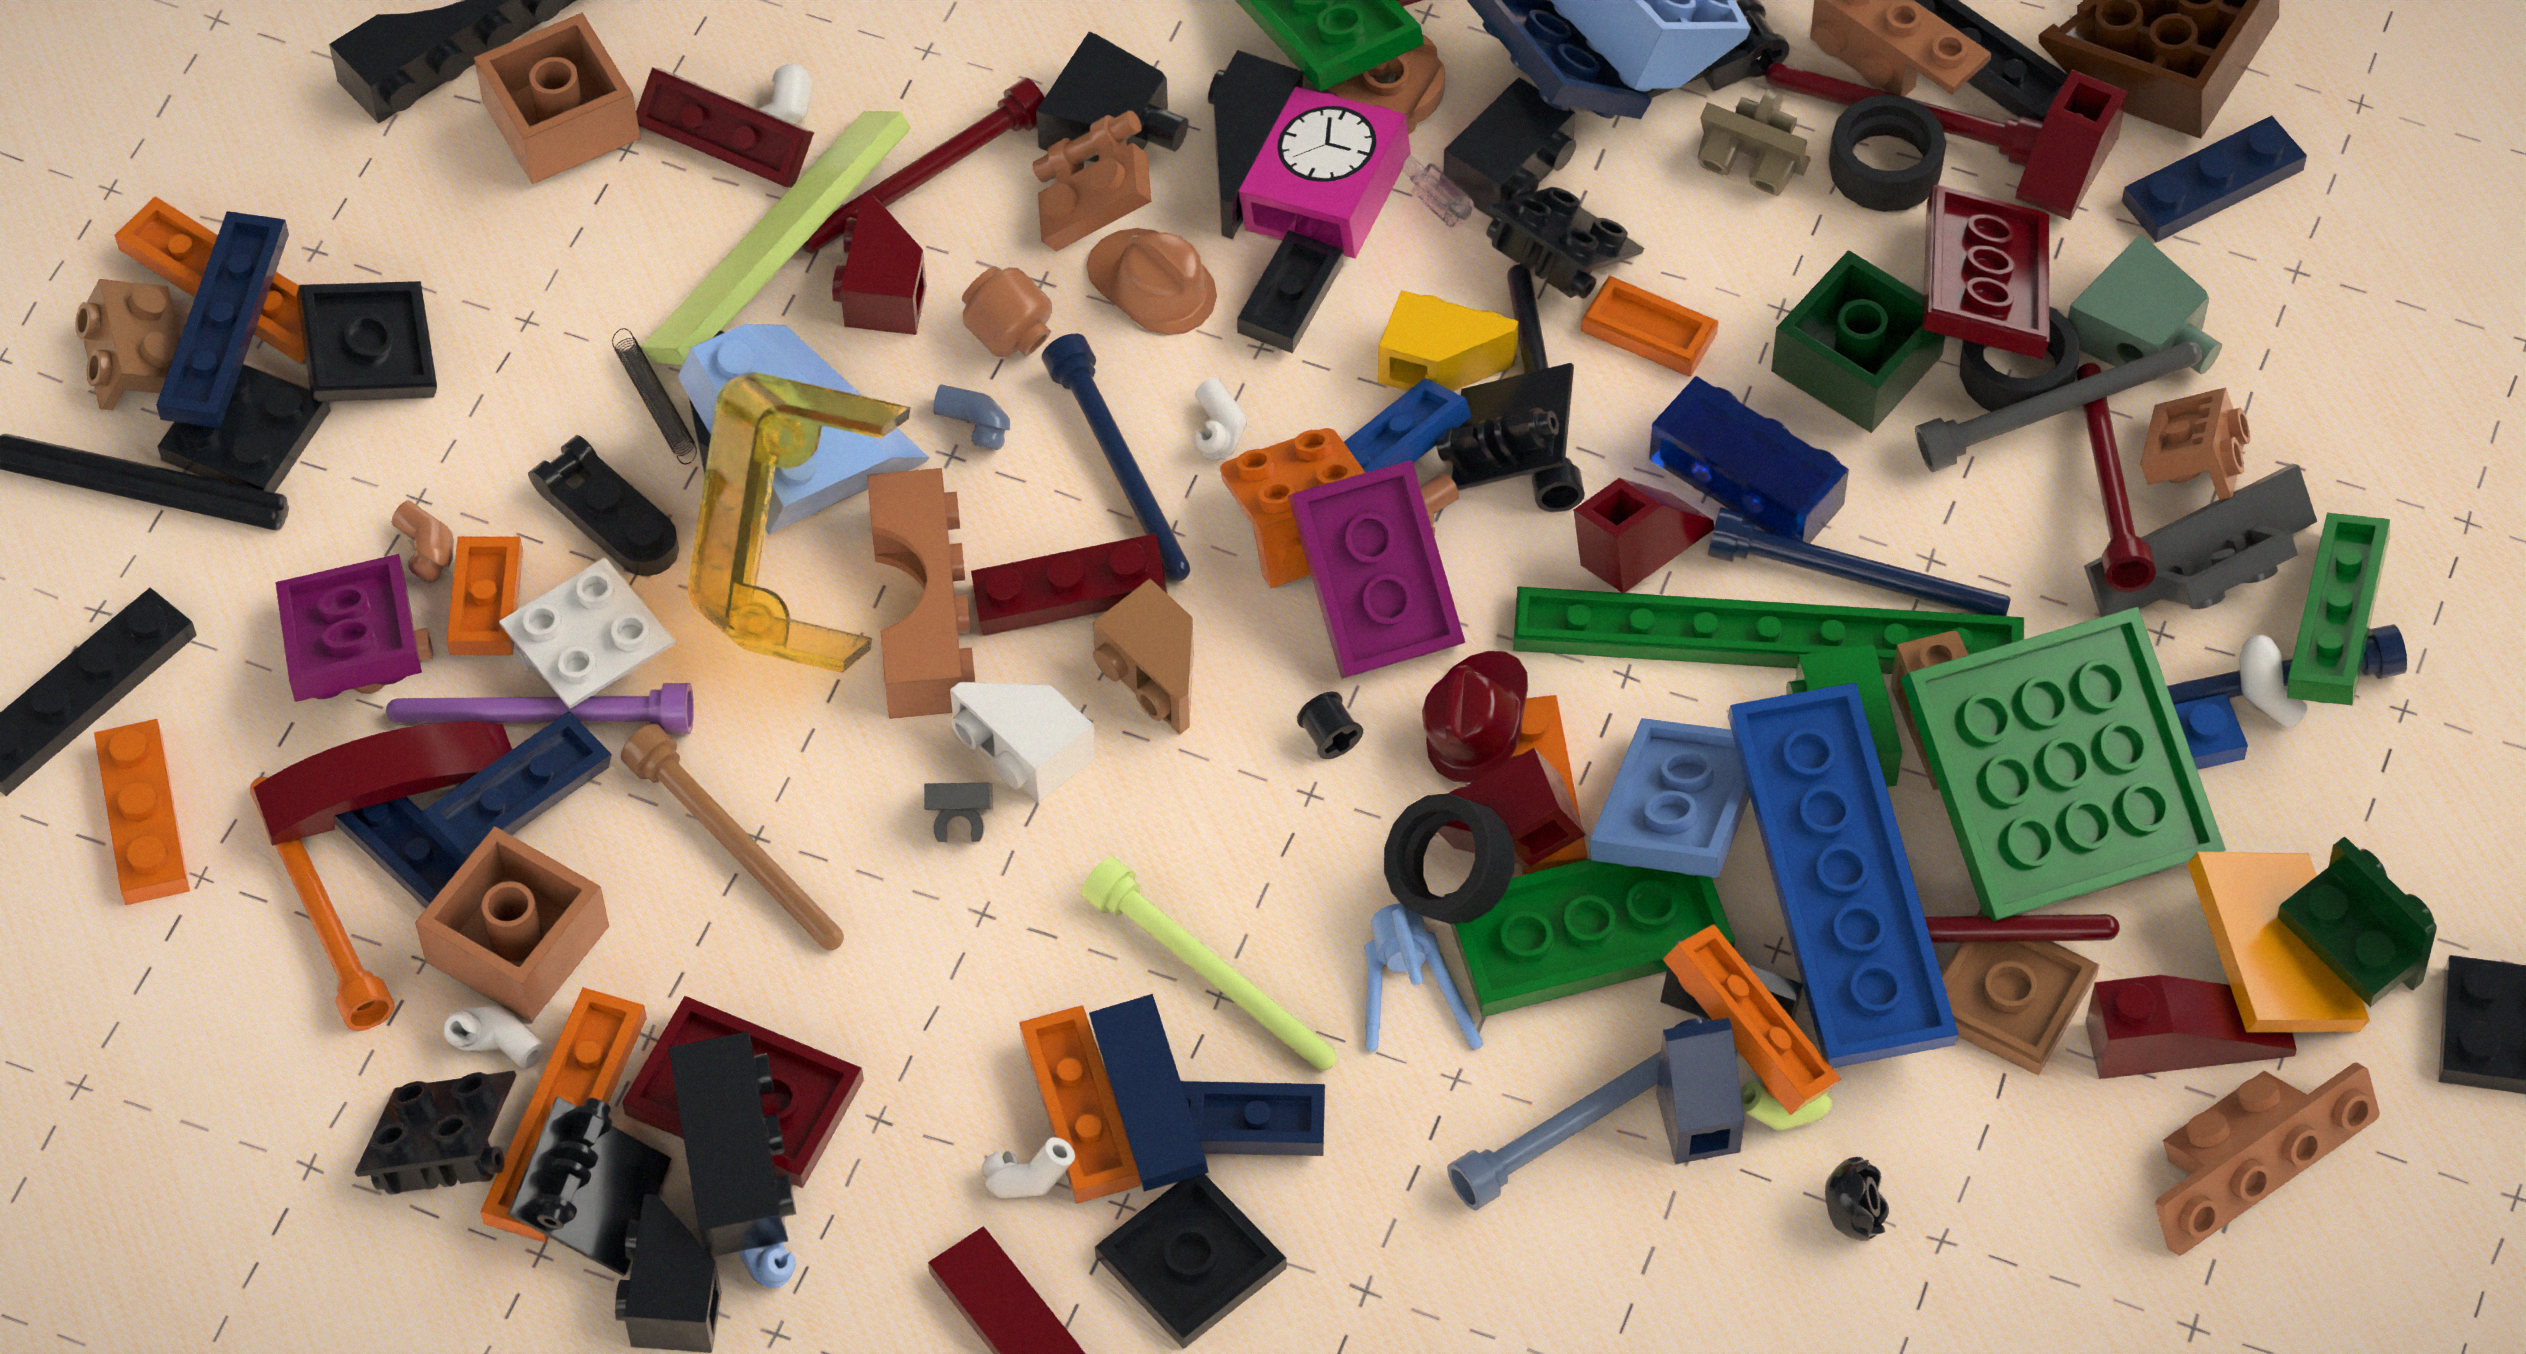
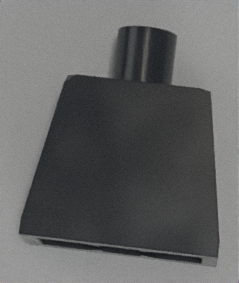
M1090 31L1036 110L1038 145L1040 149L1048 151L1049 146L1064 138L1073 141L1088 133L1093 122L1107 115L1116 118L1131 110L1138 116L1142 128L1139 133L1126 139L1127 145L1133 142L1144 150L1148 142L1175 152L1180 148L1188 130V119L1167 111V77L1162 71ZM1099 154L1088 159L1087 161H1099Z

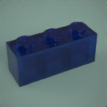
M1697 376L1689 382L1652 423L1650 461L1726 508L1745 513L1746 520L1755 522L1756 526L1765 532L1811 543L1844 506L1849 469L1843 466L1833 454L1826 450L1812 447L1791 434L1779 421L1761 416L1740 403L1728 390L1714 387Z

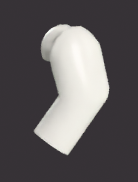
M786 64L780 66L772 78V82H775L772 103L760 108V110L796 124L802 121L808 114L813 87L812 80L807 70L801 65Z
M1210 378L1201 383L1195 391V397L1210 419L1205 421L1204 424L1206 426L1203 432L1196 429L1194 441L1196 447L1207 459L1221 460L1235 452L1247 426V418L1219 378Z

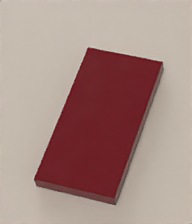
M1933 185L1926 208L1922 329L2043 360L2049 344V214L1988 197Z

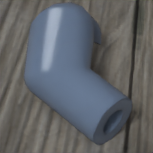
M939 385L934 399L933 412L935 415L976 423L971 436V440L976 446L999 450L1004 446L1005 430L1010 431V418L990 396L980 392Z

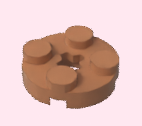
M1422 34L1423 45L1358 74L1341 84L1328 88V92L1340 98L1372 106H1384L1395 112L1406 114L1409 135L1416 129L1417 123L1431 116L1442 101L1445 90L1444 63L1442 65V62L1437 57V48L1433 42ZM1388 71L1394 72L1396 74V82L1383 84L1376 82L1372 76L1383 77Z

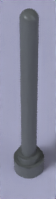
M2187 341L1959 424L1954 419L1944 422L1940 417L1915 426V435L1920 453L1926 466L1932 473L1957 464V457L1966 454V447L2196 365L2202 358V349L2197 343Z

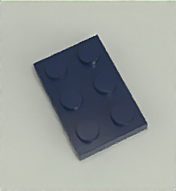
M1467 0L1482 18L1483 28L1490 35L1500 40L1510 52L1511 62L1518 69L1529 75L1539 88V96L1547 104L1564 111L1569 110L1571 107L1591 110L1595 114L1608 119L1614 118L1615 115L1642 119L1652 102L1649 95L1645 91L1635 90L1627 86L1620 79L1619 72L1602 54L1597 53L1588 46L1587 38L1571 21L1555 11L1551 0Z

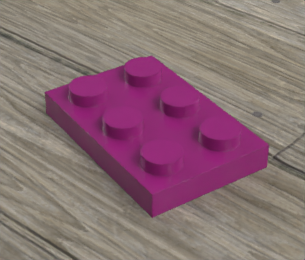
M1412 460L1296 492L1288 496L1341 679L1466 643Z
M399 554L275 582L288 677L295 702L311 698L329 699L345 690L376 683L380 685L394 684L407 676L422 673L406 579Z

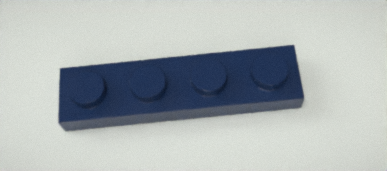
M231 211L226 212L156 404L160 420L221 428L289 236L285 219Z

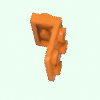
M1333 429L1308 430L1299 434L1296 438L1263 449L1246 451L1239 457L1228 460L1220 466L1222 481L1253 525L1261 573L1271 589L1311 575L1288 496L1296 492L1366 473Z

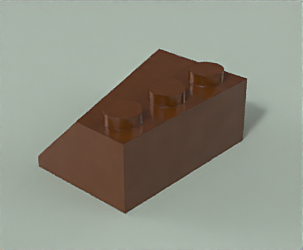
M2084 0L2077 5V14L2060 27L2053 23L2038 35V41L2068 75L2073 69L2128 91L2124 108L2125 113L2202 139L2278 21L2280 0Z

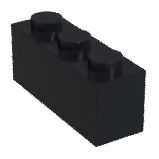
M749 1032L669 1047L698 1228L706 1251L714 1257L787 1242L788 1235L784 1217L796 1215L797 1213L789 1174L777 1176L774 1155L784 1154L786 1150L778 1113L766 1115L763 1095L775 1093L768 1054L755 1055Z

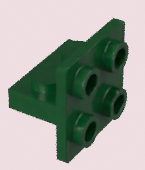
M2342 837L2333 844L2328 868L2280 904L2278 918L2370 1008L2402 982L2413 991L2424 981L2437 930V925L2434 922L2430 909L2420 898L2413 894L2406 895L2387 877L2384 866L2372 852L2367 849L2359 850L2346 837Z

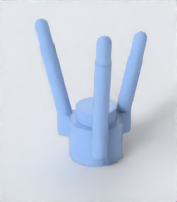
M1401 903L1380 909L1371 919L1374 940L1364 945L1368 963L1365 1047L1367 1051L1374 1052L1378 1049L1383 965L1387 964V967L1393 972H1408L1411 983L1418 986L1423 982L1420 966L1424 964L1426 959L1472 1049L1477 1050L1481 1048L1483 1042L1475 1027V1023L1439 952L1435 933L1427 932L1425 929L1423 916L1407 910Z

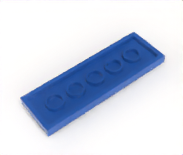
M1857 683L1730 705L1728 712L1729 724L1822 1056L1832 1068L1955 1046L1959 1033Z

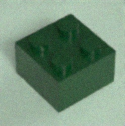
M1848 250L1776 327L1771 372L1872 433L1941 358L1946 335L1922 329L1923 295Z

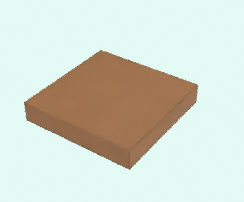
M1981 908L1976 916H1984ZM2052 941L1960 942L1941 974L1959 1033L1958 1037L2039 1076L2096 979L2100 964Z

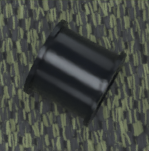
M1333 691L1314 697L1302 707L1297 715L1298 725L1306 729L1318 747L1317 752L1319 756L1323 759H1333L1345 754L1360 741L1363 735L1362 726L1354 722L1342 704L1343 699L1341 695Z

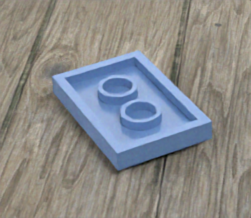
M1641 718L1589 840L1591 860L1629 867L1635 866L1718 878L1750 799L1732 731L1730 729Z

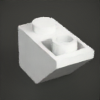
M959 682L950 689L953 712L951 725L958 738L972 750L979 747L993 760L997 773L1008 786L1015 790L1021 787L1037 803L1041 802L1096 759L1094 724L1052 685Z

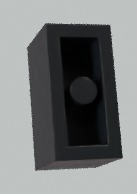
M1520 77L1444 149L1443 187L1492 219H1495L1497 216L1488 211L1490 205L1536 192L1539 183L1553 169L1559 171L1567 165L1576 149V140H1574L1576 112L1571 109L1567 111L1559 110L1547 104L1539 96V89Z

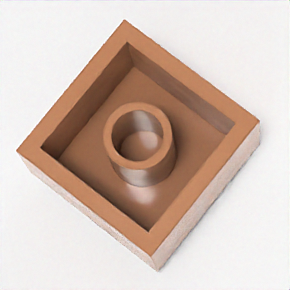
M583 12L474 57L483 104L532 184L641 139L633 93Z
M495 826L415 922L426 963L530 1023L534 1021L609 928L600 885Z

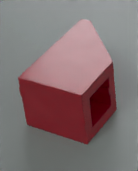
M2072 69L2046 114L2018 185L2015 198L2071 220L2119 138L2128 91Z
M862 194L857 218L848 217L845 224L843 249L844 253L848 254L846 266L837 265L835 268L832 286L833 301L842 302L844 327L916 335L927 288L923 249L874 195Z
M1618 478L1573 509L1580 565L1623 594L1714 530L1713 519L1674 494L1622 478Z
M1535 748L1521 755L1506 759L1497 769L1466 787H1460L1449 792V794L1493 809L1507 824L1515 846L1514 863L1531 867L1586 835L1561 775ZM1458 820L1451 821L1438 830V833L1454 849L1475 853V840L1470 827L1466 823Z

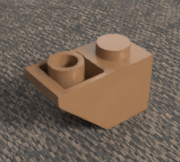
M1148 579L1093 621L1095 647L1093 657L1097 666L1106 677L1114 682L1121 680L1136 694L1140 706L1152 719L1156 721L1163 719L1181 735L1190 728L1194 659L1193 617L1156 583Z

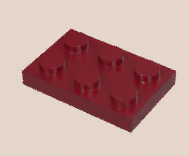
M684 996L622 1101L624 1114L684 1139L669 1047L749 1032L755 1055L768 1054L774 1081L775 1093L763 1095L766 1115L776 1113L779 1115L786 1153L774 1155L777 1176L789 1174L791 1184L803 1188L864 1081L862 1067Z

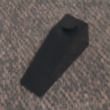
M1240 50L1236 51L1226 71L1219 69L1216 72L1208 92V103L1214 105L1221 234L1230 239L1234 238L1243 221L1238 191L1295 86L1303 88V71Z

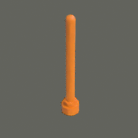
M258 777L250 785V794L256 806L257 803L253 794V787H255L262 781L266 780L268 777ZM297 839L275 845L340 981L337 986L338 994L335 1003L345 1025L354 1031L368 1030L380 1025L391 1016L395 1008V1003L384 980L374 976L370 971H364L302 840Z

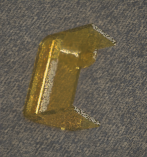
M757 372L743 373L727 382L720 390L716 401L688 580V596L696 611L739 647L747 651L843 673L870 651L871 637L790 619L788 607L778 594L767 588L756 586L775 466L793 468L809 460L819 446L822 425L881 439L909 419L911 407Z

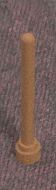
M655 723L646 725L634 733L621 751V760L640 779H649L653 783L661 782L824 949L835 950L839 948L844 940L841 928L679 764L680 755L676 752L677 743Z

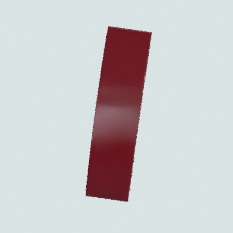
M462 721L400 728L353 740L301 760L253 787V794L269 840L273 846L335 830V815L454 784L457 788L511 751L512 747L503 724Z

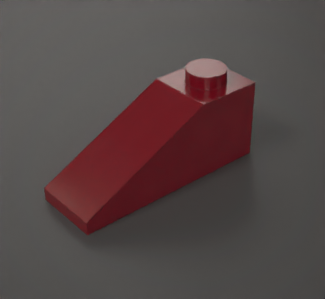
M2167 975L2095 982L2085 1021L2099 1079L2294 1057L2297 1051L2292 1032H2246L2230 985Z

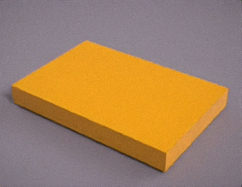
M2197 852L2187 866L2246 1032H2360L2370 1021L2363 1000L2278 918L2280 904L2317 876L2309 853Z

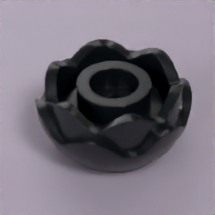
M1852 1157L1844 1160L1832 1171L1825 1184L1827 1209L1834 1227L1849 1238L1859 1241H1869L1876 1235L1885 1233L1886 1231L1882 1224L1889 1214V1205L1878 1192L1882 1178L1881 1172L1877 1167L1869 1164V1159L1864 1160L1862 1157Z

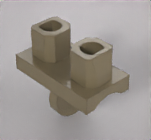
M1772 89L1767 90L1760 103L1741 97L1736 107V113L1707 102L1701 114L1700 120L1704 134L1698 152V160L1700 166L1704 169L1720 175H1729L1738 153L1747 154L1757 158L1749 175L1750 184L1759 190L1779 196L1794 173L1804 176L1811 160L1809 156L1805 155L1807 140L1792 134L1797 123V117L1780 111L1782 104V94Z

